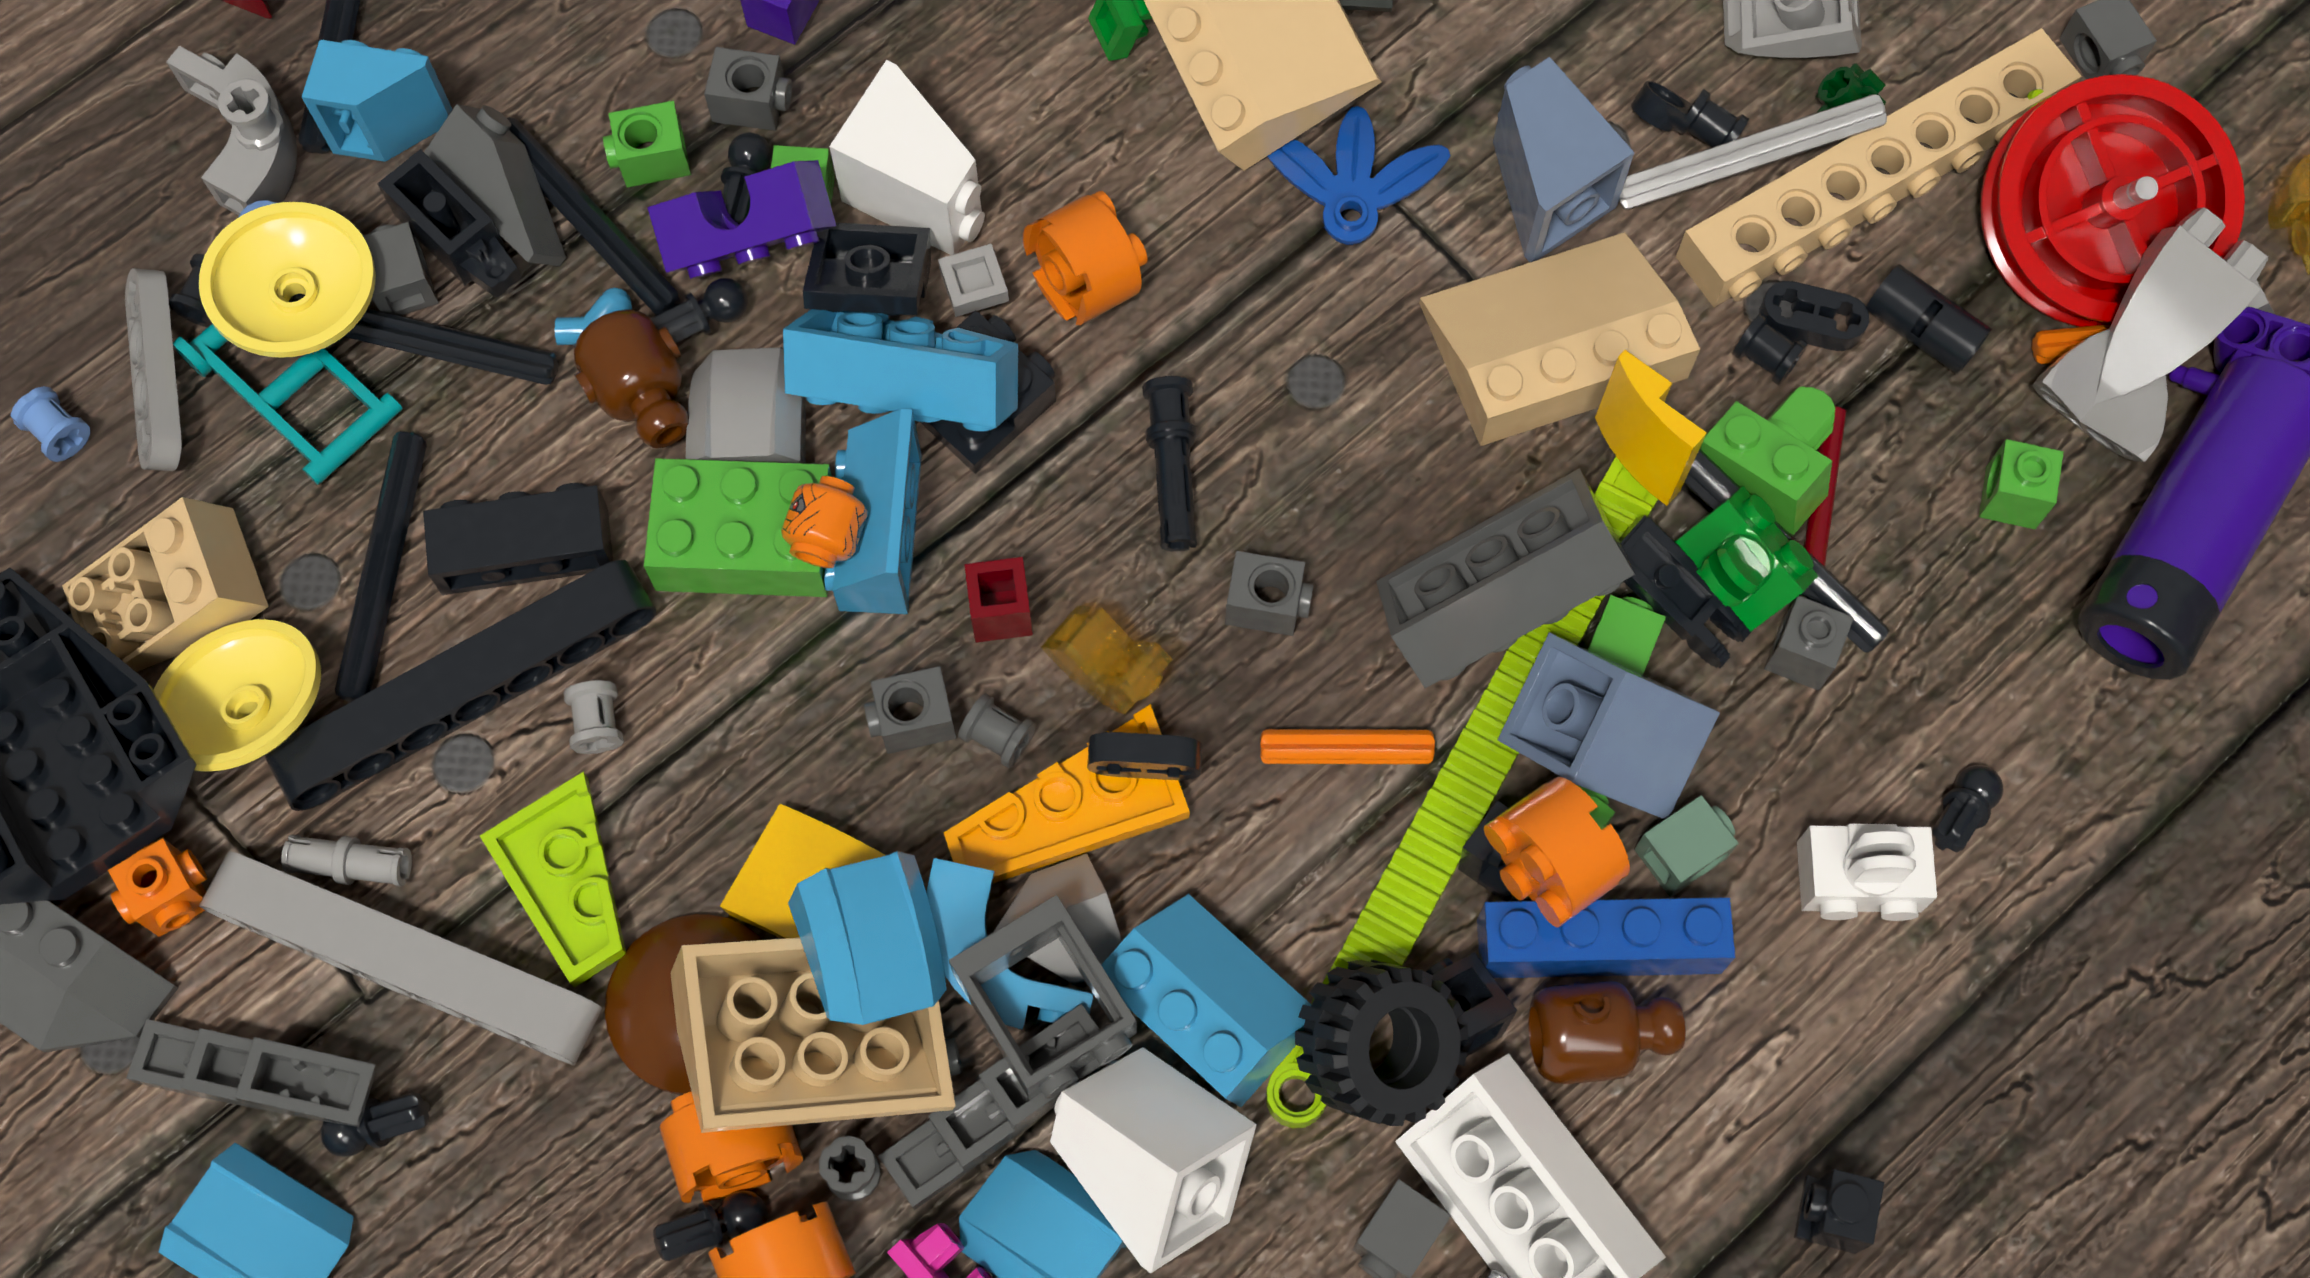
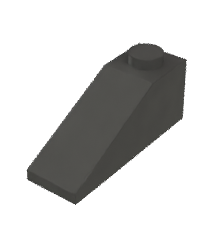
M456 104L424 153L493 220L498 233L528 263L561 266L566 256L526 147L509 130L511 127L510 121L499 111L486 105L479 109Z

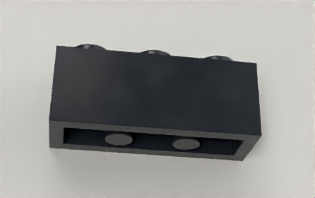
M568 483L557 487L553 492L533 495L527 492L514 491L502 494L498 500L473 503L468 500H453L442 504L438 509L423 511L428 576L442 596L583 575L613 561L608 507L597 485L588 486L583 483Z

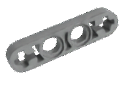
M132 268L126 282L125 307L139 462L144 470L175 471L179 464L182 443L166 275L164 271Z

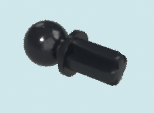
M750 132L740 134L732 140L728 148V160L731 167L723 169L721 173V181L724 184L722 195L730 217L738 224H741L746 219L750 209V195L745 176L765 171L769 167L772 158L769 143L762 136Z
M720 278L708 285L703 299L697 301L690 292L685 295L686 301L650 319L656 324L658 329L665 326L676 344L700 331L705 335L711 333L708 321L712 319L723 323L736 321L747 309L748 296L746 290L739 282L730 278Z
M1973 765L1965 768L1957 776L1954 789L1950 790L1943 799L1944 812L1932 829V834L1937 838L1935 845L1943 851L1948 848L1956 853L1962 851L1974 831L1987 824L1991 816V809L2000 802L2004 790L2002 779L1995 770L1984 765Z
M417 1092L383 1102L376 1098L368 1099L359 1127L323 1121L320 1130L321 1141L330 1153L339 1157L354 1156L360 1153L368 1144L373 1148L384 1147L388 1145L392 1137L425 1128L429 1123L428 1112L431 1110L428 1100H423Z
M739 1190L729 1194L721 1202L716 1212L709 1202L700 1203L698 1211L658 1224L653 1229L656 1250L662 1260L671 1261L708 1247L711 1250L716 1247L723 1248L724 1235L733 1239L766 1224L768 1218L766 1204L756 1193L747 1190Z

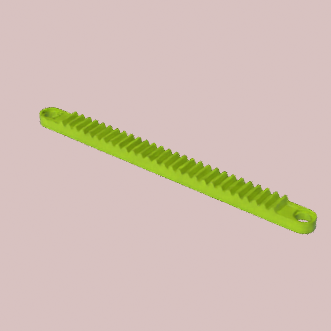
M1617 457L1614 458L1594 494L1618 539L1636 518L1644 515L1649 517L1658 502V499L1628 472ZM1606 595L1595 596L1571 609L1558 622L1543 624L1519 637L1506 651L1488 687L1483 692L1477 707L1473 710L1467 725L1463 728L1457 743L1452 748L1433 786L1428 791L1423 804L1418 809L1413 822L1407 829L1388 867L1383 872L1378 885L1373 890L1368 903L1362 910L1354 928L1349 933L1343 948L1339 951L1333 966L1328 972L1336 967L1348 969V962L1355 960L1371 962L1372 959L1404 966L1459 865L1463 846L1484 820L1520 754L1497 739L1548 633H1552L1579 646ZM1327 975L1323 981V984L1329 983ZM1298 1045L1292 1049L1274 1070L1266 1090V1105L1271 1116L1281 1125L1292 1129L1305 1128L1315 1123L1327 1107L1326 1104L1321 1102L1322 1096L1315 1093L1313 1104L1302 1112L1288 1110L1279 1099V1090L1285 1082L1291 1079L1306 1081L1310 1076L1309 1073L1299 1071L1296 1058L1304 1054L1303 1047Z

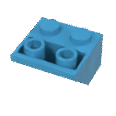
M319 40L302 94L304 103L333 154L384 162L438 132L453 110L428 56H423L419 52L407 48H399L395 51L372 48L355 40H344L341 43Z

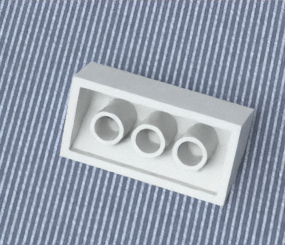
M1509 1053L1470 1076L1445 1098L1446 1102L1437 1111L1431 1110L1428 1112L1425 1119L1418 1121L1395 1141L1441 1204L1452 1215L1451 1217L1490 1269L1504 1273L1509 1278H1640L1666 1258Z

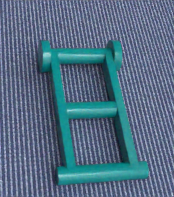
M213 324L190 343L180 336L173 342V348L198 374L205 377L213 370L309 461L302 470L317 485L321 484L403 409L389 393L378 399L326 349L302 355L263 391L257 394L214 354L228 340L218 332ZM322 368H325L359 399L368 410L319 453L275 410Z

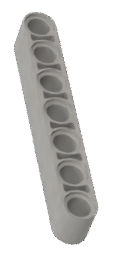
M228 851L199 904L205 911L225 921L571 1065L576 1064L602 1010V1007L572 991L232 851Z

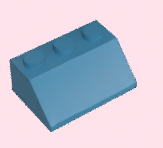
M899 409L849 429L847 449L837 450L835 478L855 487L853 496L858 498L868 511L853 556L846 561H836L834 568H825V590L833 591L839 611L908 614L922 459L912 409Z
M1189 894L1133 928L1101 964L1127 1007L1225 1099L1239 1107L1246 1103L1296 1046L1295 1031H1303L1305 1019L1298 1017L1302 1005L1311 1006L1303 996Z

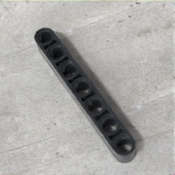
M616 560L609 562L298 730L279 747L265 755V759L291 809L304 811L314 808L635 633L654 618L656 608L628 561Z

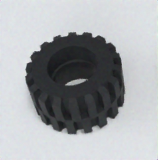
M1372 959L1371 962L1364 960L1348 962V969L1336 967L1328 972L1329 983L1317 982L1309 992L1314 998L1312 1005H1302L1298 1017L1305 1019L1303 1031H1295V1045L1302 1046L1304 1054L1296 1058L1299 1071L1310 1074L1305 1083L1311 1092L1321 1095V1102L1331 1108L1377 1124L1383 1123L1389 1126H1403L1405 1120L1413 1123L1426 1118L1425 1108L1437 1111L1446 1102L1442 1095L1445 1089L1455 1090L1460 1080L1454 1075L1457 1065L1465 1066L1467 1056L1466 1052L1460 1051L1461 1041L1468 1039L1467 1026L1457 1022L1463 1011L1458 1001L1448 999L1451 990L1443 982L1432 980L1433 975L1422 970ZM1389 1013L1393 1026L1392 1045L1382 1064L1373 1070L1369 1057L1371 1036L1378 1022Z

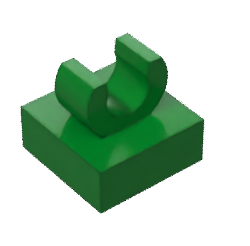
M1096 0L1088 17L1108 61L1127 58L1136 39L1147 36L1149 32L1144 20L1153 19L1144 0Z

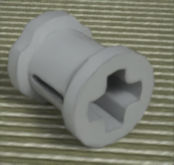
M239 79L229 83L222 90L218 97V108L223 118L234 125L233 132L242 146L246 149L263 151L275 146L281 140L282 131L285 128L284 120L280 112L271 106V98L261 83L252 79Z
M595 680L580 682L566 688L563 692L564 701L567 705L571 706L574 735L569 739L570 749L580 754H598L622 746L624 743L623 733L616 729L613 700L618 696L617 686L610 681Z

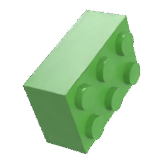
M655 458L644 568L655 591L828 597V591L825 590L824 583L825 568L808 564L792 556L789 553L791 546L784 540L781 529L793 494L798 486L808 483L819 484L822 476L832 477L829 464Z

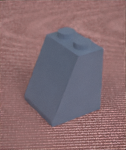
M1550 57L1533 68L1527 65L1518 69L1506 81L1493 139V145L1524 257L1529 262L1539 260L1617 207L1635 153Z
M1548 633L1497 740L1576 785L1660 818L1667 819L1672 813L1720 712L1668 686L1559 636Z

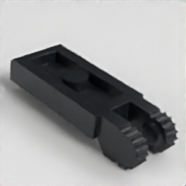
M1646 515L1636 518L1619 538L1635 573L1634 576L1623 582L1643 601L1651 605L1654 612L1666 616L1664 622L1682 640L1686 639L1688 646L1705 663L1716 668L1723 667L1730 658V653L1704 626V623L1710 618V621L1717 628H1720L1722 633L1737 642H1743L1751 632L1729 606L1725 607L1712 593L1696 572L1698 568L1694 561Z

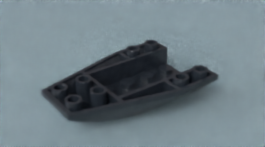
M8 568L0 573V904L64 900L106 873L110 868L126 860L172 830L196 767V762L149 683L13 569Z

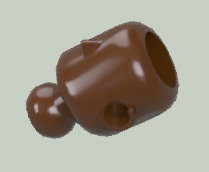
M630 309L610 312L590 323L581 332L574 345V362L578 370L574 376L581 385L590 404L597 402L600 408L615 420L624 422L637 421V435L647 446L659 449L672 445L686 434L687 425L689 424L688 412L679 402L673 400L681 386V367L677 358L681 357V354L667 328L664 326L658 329L656 324L646 314Z
M1608 981L1583 984L1575 982L1571 985L1551 986L1537 992L1530 1004L1529 1040L1535 1067L1544 1079L1553 1083L1574 1084L1625 1078L1633 1072L1638 1064L1641 1050H1650L1655 1054L1666 1056L1677 1053L1685 1044V1020L1682 1008L1677 1001L1667 997H1657L1651 999L1644 1006H1635L1630 992L1619 982Z

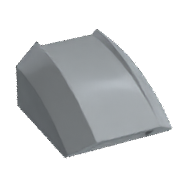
M1723 0L1725 45L1738 53L1779 58H1810L1859 53L1861 50L1859 0Z
M781 347L713 350L692 376L688 403L689 424L686 430L685 459L806 464V397L785 393L784 350Z

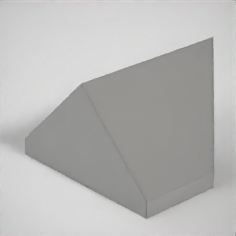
M1087 853L1030 874L994 932L1057 895L1099 963L1102 964L1122 942L1107 892ZM1059 938L1028 956V958L1072 983V986L1085 982Z

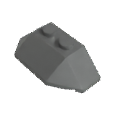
M50 901L0 904V1023L44 1053L92 1046L116 1040L140 1039L146 1019L155 1020L178 989V987Z

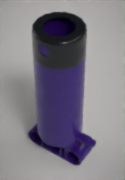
M2246 307L2214 339L2213 361L2220 375L2182 365L2169 373V379L2172 382L2181 384L2183 388L2208 396L2079 615L2077 624L2082 637L2095 652L2110 663L2132 674L2150 679L2172 680L2185 675L2310 458V325L2253 307Z

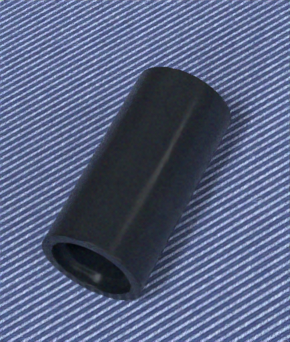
M1898 264L1891 271L1866 306L1870 314L1957 375L1975 355L1992 331L1991 327L1901 264Z

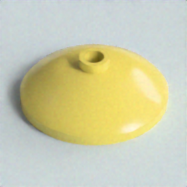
M281 202L249 211L231 222L218 234L209 246L201 264L199 293L202 305L210 321L218 332L232 344L257 355L279 358L296 357L330 346L356 326L371 302L375 288L376 272L374 260L366 240L360 231L345 217L331 209L316 204ZM296 294L305 295L296 302H289L290 298Z
M247 620L224 626L191 644L167 667L158 680L154 692L196 762L194 771H221L248 764L267 755L284 743L298 729L317 697L321 682V665L314 647L293 626L276 620Z

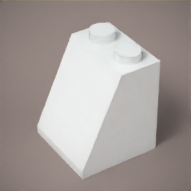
M886 60L829 146L841 201L891 226L930 228L931 246L950 255L957 254L965 241L972 242L977 237L985 218V213L981 209V185L978 184L976 160L900 68Z
M1143 1047L1118 1061H1111L1102 1070L1078 1083L1075 1082L1072 1086L1061 1092L1055 1103L1054 1111L1056 1118L1050 1143L1141 1267L1153 1273L1230 1223L1257 1124Z

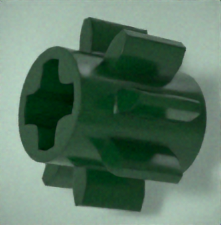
M1854 63L1851 68H1836L1827 74L1820 83L1816 97L1823 103V106L1817 112L1872 94L1879 95L1878 93L1886 85L1871 68L1864 72L1857 63ZM1880 96L1885 105L1886 101Z

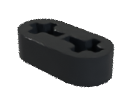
M1795 281L1775 283L1768 289L1759 308V314L1763 313L1768 316L1769 325L1793 341L1797 342L1802 339L1809 345L1833 351L1852 349L1860 342L1869 324V312L1865 304L1858 298L1849 294ZM1782 301L1792 303L1791 311L1794 313L1791 318L1781 316L1782 310L1779 305ZM1836 314L1846 316V325L1849 326L1846 331L1836 329L1837 322L1834 320Z
M1123 732L1096 733L1089 738L1087 768L1093 773L1112 777L1189 780L1201 775L1203 745L1196 739L1184 736Z

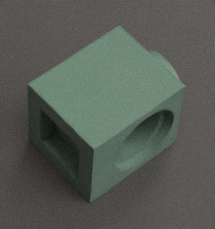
M1701 795L1647 831L1634 850L1671 898L1725 861L1739 843L1734 838L1735 829L1729 817L1719 807H1711Z

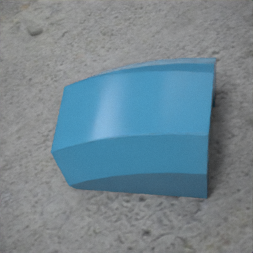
M896 851L887 856L833 869L825 868L797 883L788 905L826 1016L830 1021L865 1025L929 1008L938 1002L947 990L944 966L932 911L914 855Z
M234 1143L211 1161V1165L172 1222L165 1227L158 1252L198 1278H327L349 1246L354 1216L257 1154Z
M1037 1150L1004 1156L959 1216L960 1241L965 1247L961 1252L995 1278H1100L1120 1249L1126 1248L1125 1243L1075 1175Z

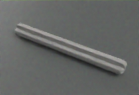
M1872 94L1627 175L1620 194V204L1624 209L1629 210L1882 127L1887 122L1884 103L1879 95Z

